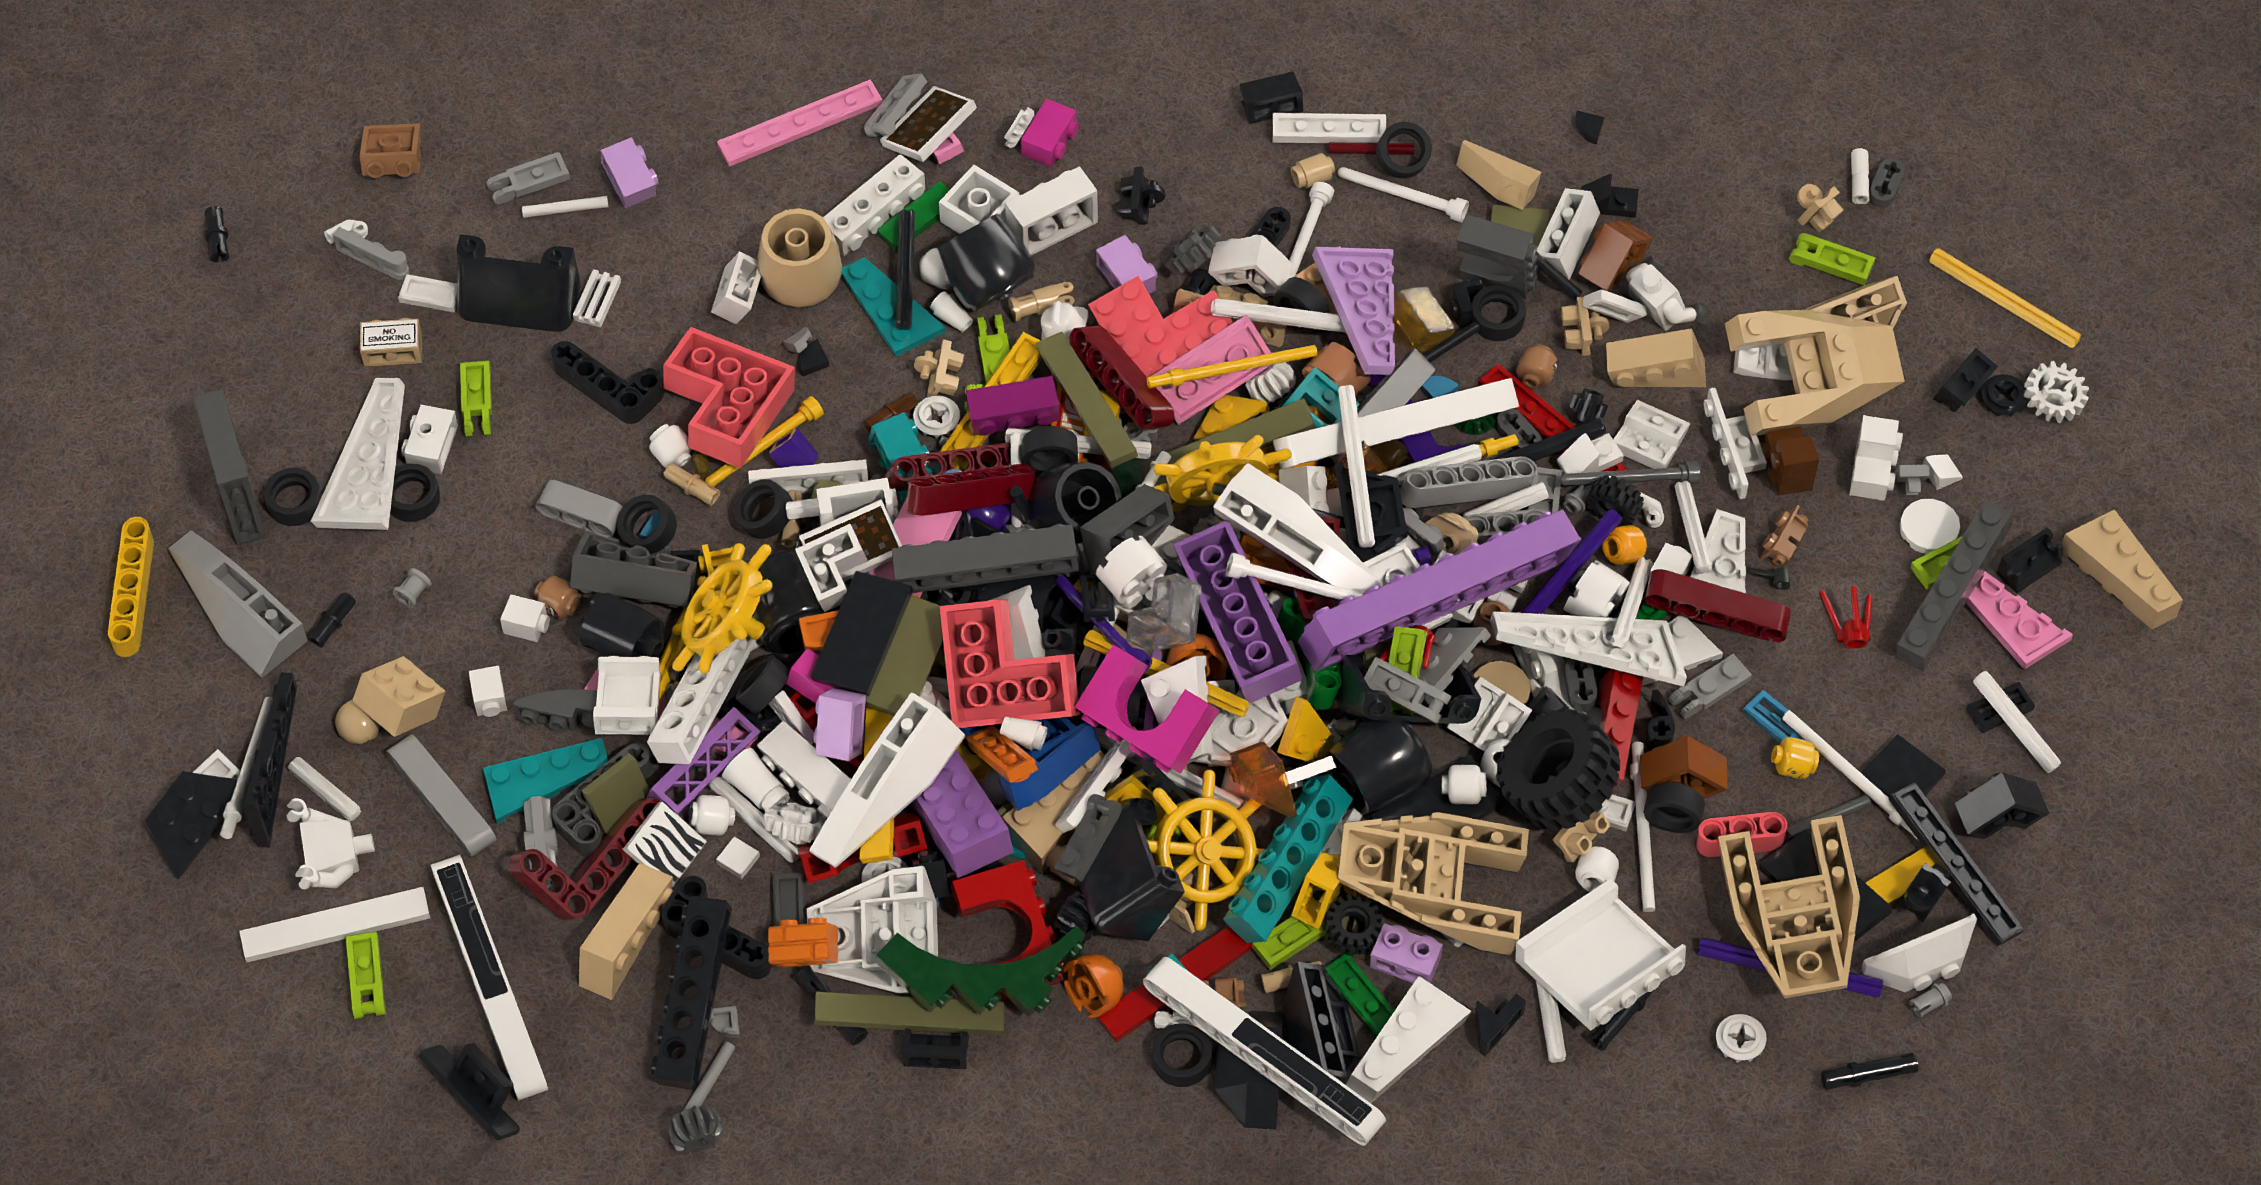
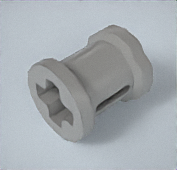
M411 568L407 572L408 577L401 586L395 587L393 590L394 597L409 608H413L416 605V599L423 590L429 589L432 585L430 579L415 568Z

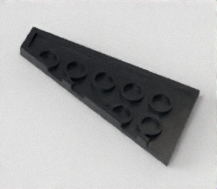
M281 672L278 684L274 685L273 702L260 747L255 751V765L243 803L245 821L250 823V835L254 836L258 847L270 848L297 693V684L293 673Z

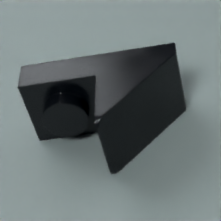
M1608 174L1581 187V190L1591 191L1600 214L1636 218L1639 189L1611 186L1612 174Z
M1517 993L1510 1001L1505 999L1498 1006L1495 1013L1479 1001L1476 1002L1475 1020L1480 1054L1484 1057L1524 1014L1526 1000Z

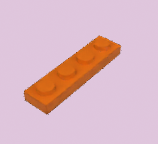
M994 725L966 737L969 748L1010 783L1024 781L1031 773L1038 770L1034 758L1011 739L1000 734V730Z

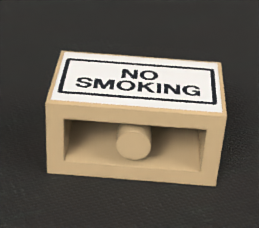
M401 318L389 321L372 320L370 322H360V353L364 367L422 363V331L419 319Z

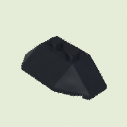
M1297 962L1293 966L1283 1004L1291 1045L1336 1079L1347 1080L1361 1058L1348 1003L1336 984L1326 975L1327 971L1323 965Z
M1250 1011L1247 1013L1282 1039L1283 1012ZM1218 1043L1215 1093L1239 1119L1244 1128L1276 1130L1279 1086Z

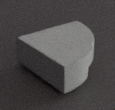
M804 327L782 343L788 351L800 353L807 347L806 341L812 340V335L808 328Z
M737 1007L713 1008L710 1026L712 1025L715 1028L714 1030L723 1036L740 1038Z

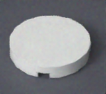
M1920 499L1911 503L1904 510L1900 521L1902 538L1906 539L1910 543V547L1915 551L1928 554L1957 539L1960 530L1959 517L1954 509L1945 502L1935 499Z

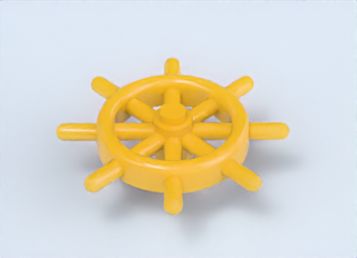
M1255 435L1246 443L1225 442L1210 445L1209 442L1202 441L1199 444V449L1184 455L1174 464H1156L1153 468L1154 473L1166 476L1167 483L1153 487L1170 494L1171 498L1175 501L1172 509L1176 513L1183 511L1189 505H1212L1220 497L1212 494L1213 484L1216 482L1228 485L1247 463L1280 482L1279 475L1269 473L1268 466L1291 459L1292 452L1289 449H1282L1264 454L1259 448L1264 442L1260 435ZM1218 516V519L1220 521H1225L1224 519Z
M737 543L733 547L728 562L720 565L708 577L700 576L698 578L697 584L699 588L686 609L683 621L672 627L673 634L676 636L682 635L683 642L686 645L672 664V668L675 671L683 670L693 655L697 653L701 656L698 670L702 674H707L710 671L714 656L730 646L735 639L742 641L748 635L752 640H757L765 630L763 623L754 619L752 615L758 605L760 596L772 589V582L770 580L762 581V575L759 571V568L771 554V547L769 545H762L747 563L742 560L745 547L743 544Z
M1206 770L1203 774L1201 798L1188 799L1175 805L1162 788L1154 789L1153 797L1166 814L1159 822L1153 840H1147L1155 865L1174 869L1170 854H1176L1186 859L1175 871L1178 873L1185 891L1181 899L1195 903L1194 927L1197 931H1203L1206 928L1208 903H1215L1231 896H1238L1244 886L1245 878L1253 871L1255 860H1258L1259 855L1265 850L1264 848H1256L1255 836L1247 820L1262 805V798L1258 795L1253 796L1239 810L1226 801L1214 798L1215 773L1212 770ZM1201 810L1200 832L1198 833L1186 816ZM1214 812L1223 817L1226 822L1212 834ZM1176 827L1181 830L1189 841L1171 842ZM1232 832H1235L1238 847L1221 845ZM1220 858L1238 859L1232 874ZM1195 867H1197L1196 889L1182 881ZM1211 867L1223 884L1209 890Z

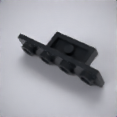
M474 1042L464 1046L457 1060L443 1045H437L420 1052L419 1058L427 1065L428 1069L443 1082L448 1090L458 1098L496 1140L518 1134L520 1127L501 1108L514 1084Z

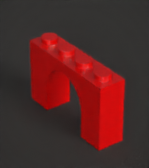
M1024 860L952 881V892L961 918L994 908H1006L1015 911L1027 922L1031 932V941L1028 947L1019 956L996 964L1015 962L1035 955L1056 943L1051 925L1046 926L1042 916L1046 914L1043 899L1041 896L1036 898L1033 886L1037 885L1033 869H1027ZM1063 962V963L1060 965V966L1063 968V971H1062L1061 973H1064V967H1065V966H1064V962ZM1060 973L1052 983L1046 980V983L1049 986L1061 983L1062 974ZM1002 992L999 994L1003 997L1001 1001L1009 999Z

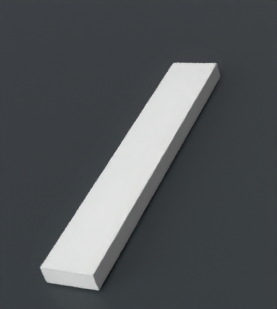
M420 887L241 930L240 936L246 962H252L346 939V936L376 932L430 919L424 888Z

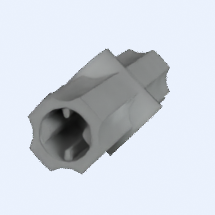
M542 796L531 797L528 801L524 802L526 831L524 832L525 850L538 849L557 866L558 843L556 830L553 828L550 799L543 798ZM529 859V865H530V870H531V868H532V863H531V861H530V859ZM548 877L546 880L547 889H552L554 887V883L552 879Z

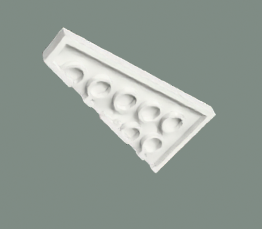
M1492 612L1490 623L1496 640L1680 686L1685 685L1687 676L1667 621L1635 619L1625 648L1620 649L1618 646H1612L1610 642L1618 618Z

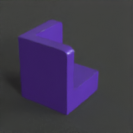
M795 428L774 443L769 455L780 468L814 465L818 452L801 431Z

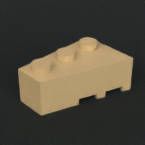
M1692 328L1606 343L1607 372L1614 387H1706L1705 358Z

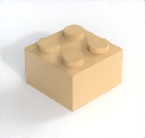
M402 656L362 673L352 702L395 737L434 720L437 717L446 691L411 661Z

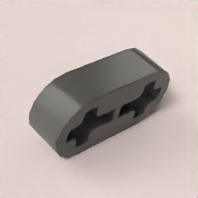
M1889 158L1883 160L1879 165L1869 192L1870 202L1874 206L1885 208L1894 202L1905 171L1901 161ZM1890 169L1895 170V172L1893 173L1891 179L1886 178L1887 172H1889ZM1882 187L1887 188L1886 194L1883 197L1878 196Z
M1510 409L1498 414L1496 426L1502 437L1513 434L1517 436L1518 445L1512 447L1514 451L1528 446V444L1522 445L1523 438L1527 442L1533 441V443L1541 441L1539 433L1518 410ZM1507 419L1509 422L1515 421V428L1511 424L1505 425V420Z
M1569 658L1565 663L1564 670L1569 703L1574 710L1579 712L1590 711L1594 708L1597 699L1593 666L1591 663ZM1575 666H1579L1580 670L1583 671L1582 678L1578 679L1577 672L1574 670ZM1580 688L1584 689V695L1588 697L1586 701H1583L1581 696H1578Z

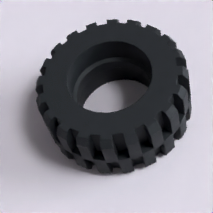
M1562 709L1552 710L1550 714H1540L1536 716V720L1532 723L1528 721L1523 725L1524 729L1519 734L1515 733L1511 738V745L1509 747L1506 746L1503 752L1504 761H1500L1499 785L1502 788L1504 797L1530 823L1541 829L1561 830L1562 827L1569 829L1575 827L1579 821L1584 823L1589 820L1590 815L1593 812L1598 813L1603 808L1602 803L1606 799H1610L1613 794L1612 787L1613 785L1617 786L1619 774L1617 773L1620 771L1619 751L1613 740L1587 714L1573 709H1565L1564 711ZM1572 757L1565 770L1556 778L1547 782L1554 769Z

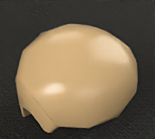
M352 700L340 707L335 718V726L339 736L350 744H363L368 740L376 738L381 726L353 703Z

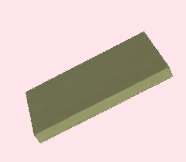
M913 595L911 596L870 696H866V706L895 716L911 692L919 697L921 696L943 644L939 605Z

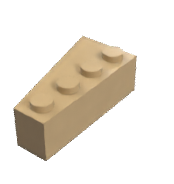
M2115 509L2064 535L2062 542L2063 555L2066 558L2070 557L2079 565V569L2087 575L2090 574L2100 582L2102 588L2109 594L2112 593L2123 602V606L2149 628L2154 629L2177 617L2183 599Z
M1098 751L1046 797L1019 811L1014 807L1002 816V820L1009 829L1011 842L1018 850L1024 852L1025 857L1041 874L1048 868L1045 863L1051 850L1057 844L1064 846L1076 830L1074 828L1063 833L1055 826V823L1105 755L1101 751ZM1108 782L1103 791L1107 792L1112 783Z
M639 863L580 947V987L610 1000L613 999L652 929L656 927L662 914L663 906L674 892L672 890V876Z

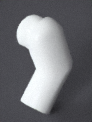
M346 220L324 231L326 240L332 244L334 243L333 234L338 227L347 231L353 230L360 234L362 238L367 236L368 227L363 221Z
M1641 493L1640 496L1644 498V504L1641 509L1644 512L1647 525L1653 528L1661 526L1664 521L1661 503Z

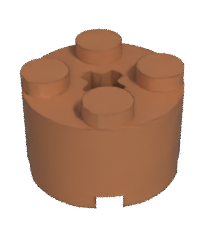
M1335 342L1322 347L1317 356L1313 357L1302 370V374L1306 377L1316 367L1339 387L1352 385L1355 397L1357 392L1366 387L1371 380L1370 374H1364L1362 367H1359L1354 362L1357 356L1346 347Z

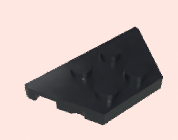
M1334 464L1348 546L1362 562L1386 552L1408 537L1398 478L1387 475L1380 476L1372 471L1365 470L1375 544L1372 547L1361 548L1357 537L1349 469L1345 468L1344 464Z
M182 771L145 819L174 877L178 880L225 820L223 813L226 804L232 799L238 779Z

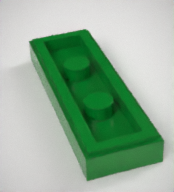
M941 181L904 208L906 210L912 209L915 212L914 238L940 219L939 201L950 191ZM900 212L877 229V236L895 252L898 251Z
M1345 953L1324 967L1327 971L1326 975L1336 984L1349 1007L1372 1035L1377 1038L1395 1010L1350 955Z

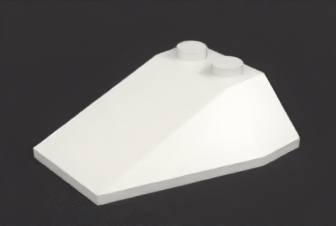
M924 866L892 869L807 908V924L810 918H827L828 923L838 928V962L834 964L810 965L814 972L902 994L909 992L875 962L876 954L898 932L916 947L938 957L937 902Z

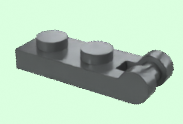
M1093 794L1088 799V809L1054 867L1059 873L1080 882L1083 881L1122 812V806L1119 802L1106 800L1105 797L1098 794Z

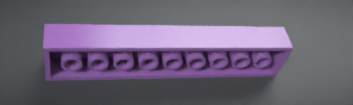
M1564 510L1553 514L1550 511L1538 516L1535 522L1530 524L1522 522L1513 527L1511 532L1503 535L1502 532H1498L1488 538L1486 543L1481 545L1477 542L1463 549L1462 553L1454 556L1453 553H1449L1439 559L1437 564L1429 566L1428 563L1421 565L1409 576L1405 577L1404 574L1398 575L1391 579L1388 585L1381 588L1379 585L1372 586L1360 597L1349 596L1332 609H1329L1328 606L1319 609L1312 615L1313 620L1304 627L1305 631L1299 638L1298 643L1315 672L1345 660L1346 655H1356L1393 639L1395 626L1412 628L1415 625L1423 626L1561 566L1580 542L1581 538Z

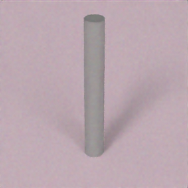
M724 1042L685 1109H690L694 1105L697 1107L702 1105L735 1050L733 1044Z

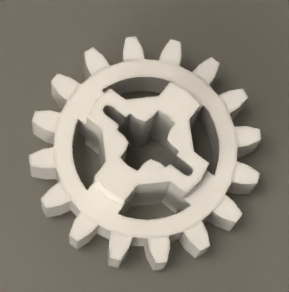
M2051 361L2048 368L2042 363L2037 370L2033 369L2024 384L2026 388L2024 397L2031 398L2027 406L2029 408L2036 407L2035 415L2037 416L2042 413L2046 414V421L2056 417L2057 422L2061 423L2064 416L2071 421L2075 414H2081L2089 397L2086 394L2089 387L2082 386L2085 378H2077L2075 376L2077 369L2075 368L2071 371L2066 370V363H2063L2060 368L2056 366L2054 361Z
M787 803L783 807L773 806V809L767 808L764 814L763 827H765L766 831H772V835H776L780 840L805 845L807 842L811 843V840L815 841L826 819L813 807L801 806L798 803Z

